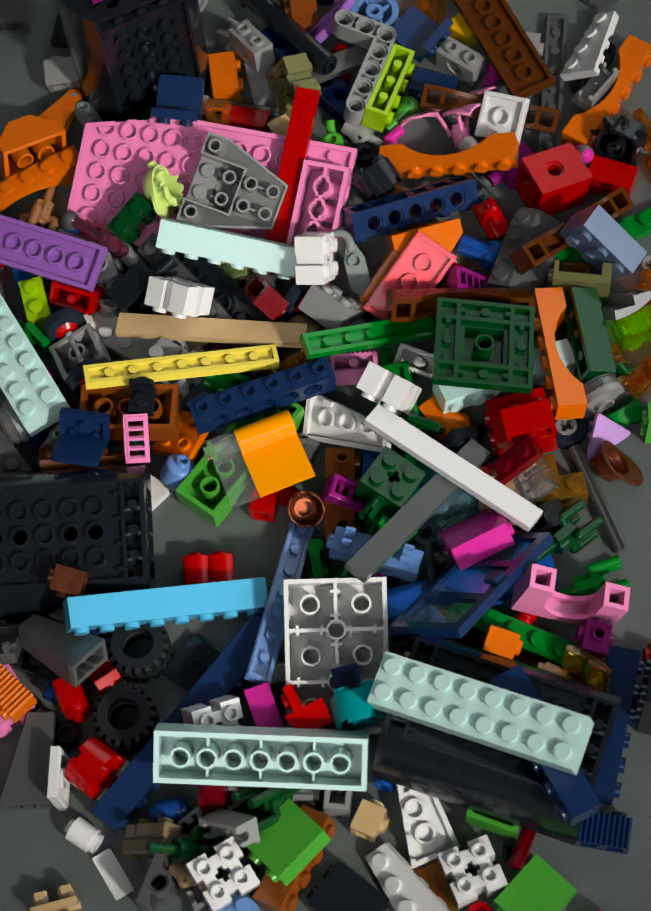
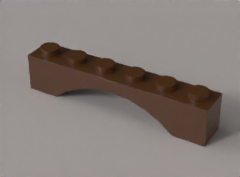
M425 83L420 108L444 113L467 104L480 103L481 105L483 97ZM529 105L523 129L555 135L560 110ZM481 106L475 108L470 116L460 115L461 117L478 120Z
M622 186L589 207L599 204L615 219L635 205ZM569 219L509 255L521 276L569 247L565 239L559 234Z
M527 288L387 289L385 312L391 322H415L420 319L436 316L437 297L533 306L534 297Z

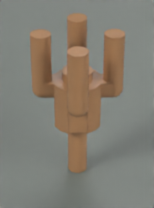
M56 186L46 188L43 198H38L34 201L30 213H22L18 220L57 231L60 219L53 216L55 209L54 204L51 202Z

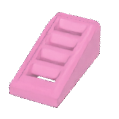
M148 414L123 415L125 464L150 463ZM143 421V426H128V422ZM129 431H144V435L129 436ZM143 440H144V445H139V446H130V445H129V441H143ZM145 450V455L130 456V451Z

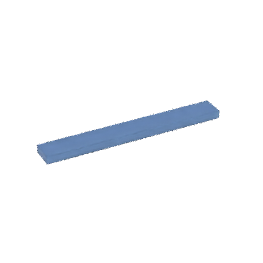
M291 520L289 522L244 679L260 685L266 682L269 685L271 683L285 633L283 580L300 579L309 549L308 543L312 538L314 527L301 528Z

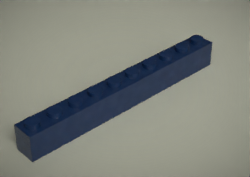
M256 613L250 617L164 723L184 724L181 709L199 703L210 706L209 700L230 695L234 689L238 692L247 681L244 679L261 617ZM154 735L91 810V815L114 834L119 830L122 832L126 830V826L133 820L130 816L136 809L141 811L149 801L147 795L152 789L157 791L163 784L153 783Z

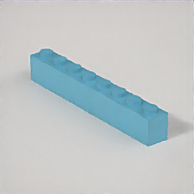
M265 577L67 597L63 601L66 633L74 632L75 636L89 634L90 630L99 629L100 633L115 631V627H125V630H134L140 628L142 624H149L150 627L164 626L165 622L174 621L175 625L189 623V619L199 618V622L214 620L216 616H223V619L237 618L238 614L247 613L248 617H251L254 613L259 616L264 611L268 594Z

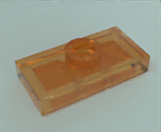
M439 862L415 871L419 878L422 877L427 882L432 892L437 897H441L450 911H459Z

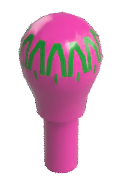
M587 144L574 145V148L580 152L583 163H590L594 158L593 149Z

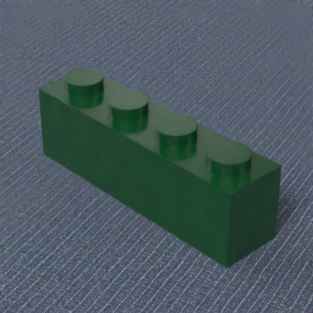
M571 287L564 295L567 305L564 315L579 381L581 383L606 384L616 373V363L613 360L611 341L608 338L606 320L603 317L601 299L599 298L597 288Z

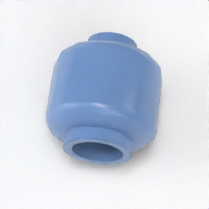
M172 454L166 458L161 468L160 479L167 488L176 490L195 465L186 455Z

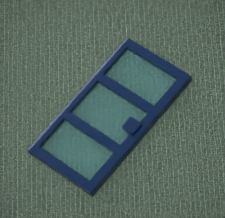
M515 532V534L511 535L515 542L514 545L461 571L453 562L388 627L389 632L394 635L462 638L554 542L551 532Z

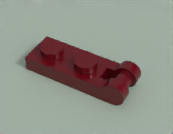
M528 434L490 464L479 469L491 477L496 474L497 477L494 479L506 485L543 457L535 438Z

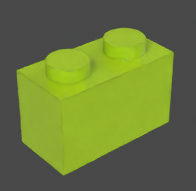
M39 276L20 281L18 284L27 320L33 322L41 332H44V324L48 317L52 315L43 280Z

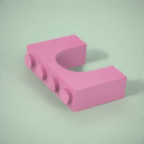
M534 563L530 565L513 587L512 610L577 626L590 618H599L604 620L605 624L614 626L628 612L629 587L605 582L596 593L591 595H565L555 591L557 569Z

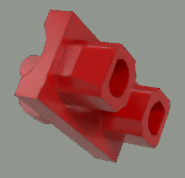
M493 197L482 204L473 205L472 211L489 241L504 239L509 225Z

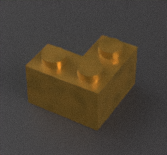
M554 454L543 455V457L529 466L528 470L532 487L536 491L535 500L537 507L555 498L559 499L563 509H567L579 499H582L587 505L589 492L583 471L559 476Z

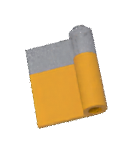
M288 409L205 441L206 446L202 447L207 461H213L232 509L315 477Z

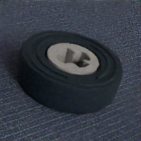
M585 417L555 420L557 435L555 436L558 448L569 449L573 445H580L585 440L588 432V423ZM570 424V429L562 431V426Z

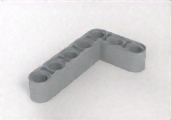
M343 9L335 14L332 27L333 35L338 39L368 49L347 98L343 114L344 120L347 123L357 125L363 120L366 106L393 48L396 31L389 25Z

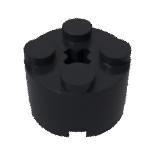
M382 154L375 157L371 161L372 165L366 170L361 168L352 175L354 179L351 186L363 202L390 195L396 189L393 185L397 181L401 185L405 180L391 160Z

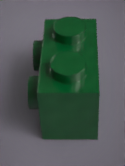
M136 192L106 227L122 242L130 245L141 236L144 228L156 219L157 213L153 204L144 195Z

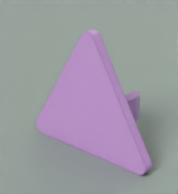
M597 413L594 421L589 423L593 426L592 431L587 432V436L590 439L586 453L588 462L601 450V443L607 440L616 445L630 436V431L601 413Z

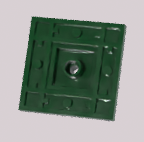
M437 297L432 384L531 394L533 389L535 306Z

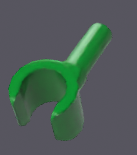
M622 362L616 365L615 376L617 378L619 376L630 377V375L648 372L649 368L644 366L628 369Z

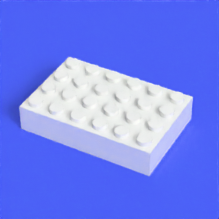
M370 577L365 583L361 582L358 578L283 580L286 686L292 684L303 707L322 697L333 718L329 699L333 696V690L336 689L331 672L333 668L356 663L361 682L375 680L385 651L389 652L386 577ZM292 708L286 709V715L293 712ZM379 717L375 719V725L355 731H369V735L380 734L384 721ZM287 722V728H293V727ZM335 722L322 729L336 730Z

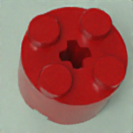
M92 737L80 746L78 750L82 753L77 759L72 756L65 769L64 777L90 799L96 800L105 788L109 790L118 779L116 774L123 766L125 758L101 740Z

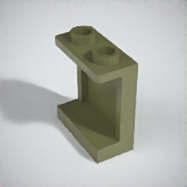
M555 259L554 267H549L547 288L563 287L564 295L571 287L597 288L602 306L608 305L612 263L603 262L602 273L597 275L559 271L560 260Z

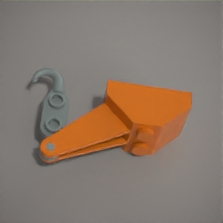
M68 90L58 101L39 116L26 115L7 123L0 137V175L3 180L67 148L66 134L75 117L83 128H85V123L103 122L96 110L88 102L82 101L80 90Z
M451 218L386 235L385 238L389 252L371 280L365 257L356 246L352 235L345 230H335L334 237H341L345 241L344 265L350 288L354 293L358 294L359 298L357 301L362 304L360 308L365 310L363 306L417 230H420L452 252L463 233L460 218Z

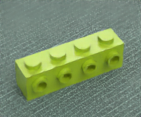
M394 43L366 106L362 125L382 133L386 124L390 126L395 114L392 110L393 108H398L402 98L399 94L400 92L404 93L409 80H406V77H411L416 65L412 63L415 51Z

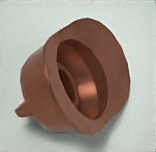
M603 441L601 443V450L590 460V466L607 482L622 479L632 486L642 485L643 475L637 464L618 450L610 441Z

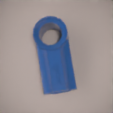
M465 234L459 242L457 254L479 262L481 267L492 272L502 243L494 240L487 243Z

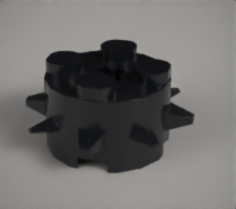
M619 113L611 118L604 116L602 118L603 128L590 131L596 136L593 151L601 157L637 167V157L650 154L643 148L646 144L647 135L645 125L631 117Z

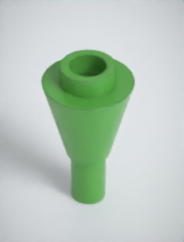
M404 96L395 111L390 126L386 124L384 129L390 132L405 118L419 113V102L412 96L409 98Z

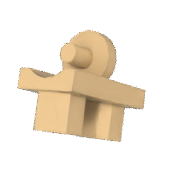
M66 884L57 888L59 896L57 901L50 902L47 891L33 893V907L30 908V911H75L82 909V905L72 886Z

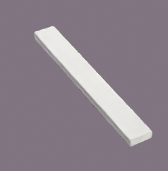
M378 404L365 418L364 425L527 532L531 530L542 516L543 510L382 405Z

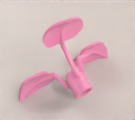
M489 86L469 92V94H484L485 90L498 93L497 86ZM480 103L467 104L444 112L442 114L443 117L456 114L458 123L451 125L452 130L449 129L440 114L435 111H424L410 115L401 121L399 125L403 127L410 120L422 117H436L447 132V136H452L454 147L458 148L460 141L470 136L469 118H465L464 123L461 120L460 114L470 116L472 111L481 105Z

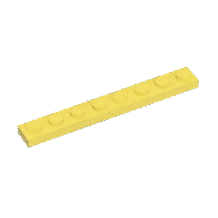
M276 344L89 364L83 365L86 390L129 385L130 378L137 379L138 377H147L154 380V382L275 369L279 368L280 361Z

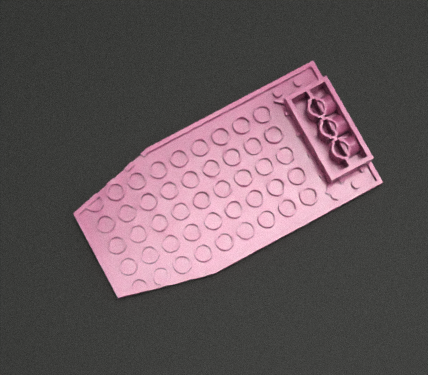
M157 118L85 123L67 211L73 210L77 212L81 220L115 235L106 226L136 192L144 195L142 183L145 174L149 170L147 162H157L163 165L170 175H178L177 182L183 184L184 190L182 194L186 198L201 159L200 153L208 131L231 139L277 177L286 136L201 120L192 122L193 127L179 126V120H170V125L156 123ZM310 140L307 159H304L286 244L294 245V237L302 235L304 232H333L342 229V209L346 208L358 152L357 148ZM174 207V214L168 219L176 220L180 207ZM157 214L156 219L144 228L141 236L132 244L140 247L152 233L158 236L160 221L163 218ZM215 228L265 239L266 230ZM337 251L333 252V260L336 258ZM269 272L270 275L274 274L276 276V273ZM290 276V279L296 280V276Z

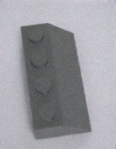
M517 206L488 279V287L527 288L532 296L534 288H544L548 279L549 267L553 266L556 255L522 276L509 255L562 222L539 209Z

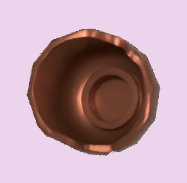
M308 490L298 491L289 499L287 513L290 520L301 528L316 527L325 516V505L317 493Z

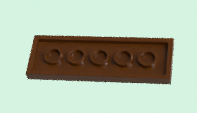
M454 0L456 8L510 95L526 98L555 85V78L506 0Z

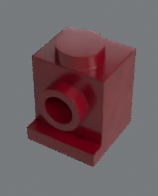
M198 785V806L202 814L211 813L218 808L229 810L228 786Z

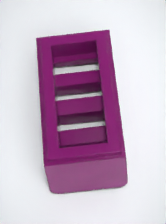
M455 265L446 272L448 288H474V282H476V288H481L480 283H482V288H489L487 285L488 277L464 267Z
M337 473L327 477L321 496L323 500L359 512L366 505V502L364 505L361 504L362 500L357 496L355 501L352 500L354 491L358 486L357 482ZM344 488L347 489L346 496H343Z

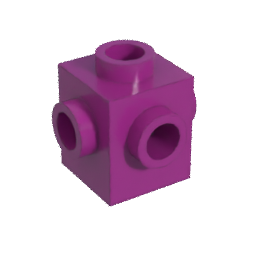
M590 618L583 624L578 625L575 632V640H577L575 654L598 661L601 660L612 647L614 635H611L613 626L605 624V621L599 618Z

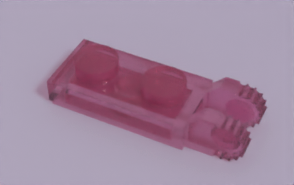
M75 217L72 226L101 246L107 247L108 251L119 258H124L128 255L129 247L116 236L111 235L102 228L100 231L96 230L98 226L88 219L82 221Z

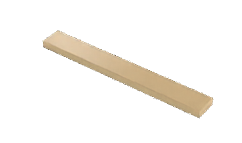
M119 313L115 333L117 337L160 339L162 336L167 340L259 346L276 344V347L302 348L299 338L301 334L308 332V324L202 317L180 319L169 315Z

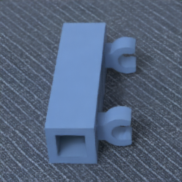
M337 526L335 533L329 534L326 548H330L329 558L347 563L373 536L357 532L356 528L346 526V528ZM405 543L378 572L415 583L424 551L414 549L415 546Z

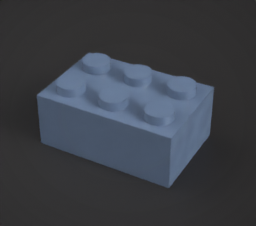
M599 204L575 212L559 233L569 246L575 248L581 254L585 262L590 263L597 270L598 275L602 273L603 262L612 263L611 279L633 274L648 253Z

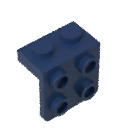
M411 6L393 26L396 31L395 43L415 51L414 59L421 64L427 55L430 58L439 48L437 44L440 41L443 43L451 35L452 32L449 29L453 22L447 17L438 26L416 6Z
M160 75L156 108L151 107L150 117L157 118L156 123L170 125V120H179V126L193 127L192 122L201 120L205 81L198 77Z
M61 407L59 412L60 434L50 454L51 460L54 462L97 467L111 438L110 414Z

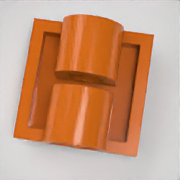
M181 411L179 441H156L152 450L156 454L166 457L172 454H183L194 462L209 432L198 435L191 413Z

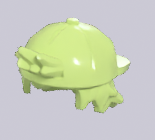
M154 161L147 162L149 170L143 179V194L153 204L156 213L160 217L170 218L174 214V207H181L184 199L182 194L184 186L177 182L178 175H170L163 165Z

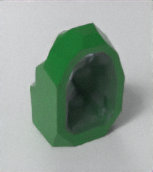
M630 395L614 403L603 415L620 426H630L641 421L642 411L645 410L635 395Z

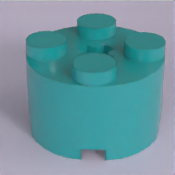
M373 680L359 683L358 688L349 690L348 687H340L333 690V696L329 699L336 730H342V727H346L347 730H359L375 725V719L381 717L382 721L385 720L387 713L374 709L367 702L374 683Z

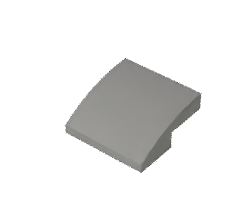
M627 289L609 294L611 304L601 306L604 319L618 320L636 312L651 299V290Z

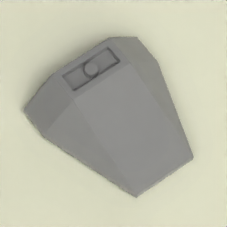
M208 131L200 153V162L187 197H184L176 220L210 228L272 230L288 185L231 139Z

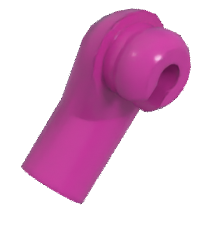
M400 125L394 127L383 137V145L397 144V140L405 134L404 129Z

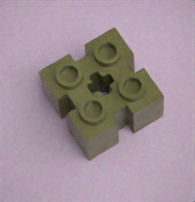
M306 53L282 57L276 64V68L271 69L265 76L271 93H275V104L280 116L285 113L287 116L291 115L297 87L319 90L321 92L319 82L311 76L313 67Z

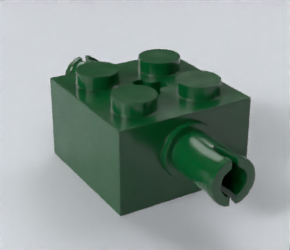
M387 446L383 448L359 481L354 493L355 496L366 502V505L358 513L362 521L368 514L365 523L371 524L379 511L391 519L415 495L427 472L414 465L417 460L405 451L400 456Z

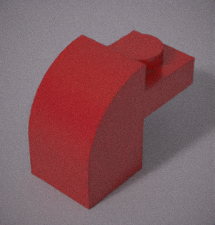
M287 487L260 498L255 489L248 508L250 518L274 523L278 507H287L291 496L300 490L294 487Z
M109 659L89 676L100 694H103L108 688H112L122 681L119 672Z
M292 684L282 688L284 694L280 697L286 709L292 708L293 710L292 713L284 717L293 728L322 729L334 722L322 697L303 707Z

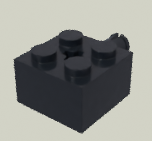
M169 254L154 268L148 267L139 260L131 265L120 279L115 280L106 293L123 313L153 314L155 312L152 310L153 307L144 304L149 276L165 277L178 266V263Z

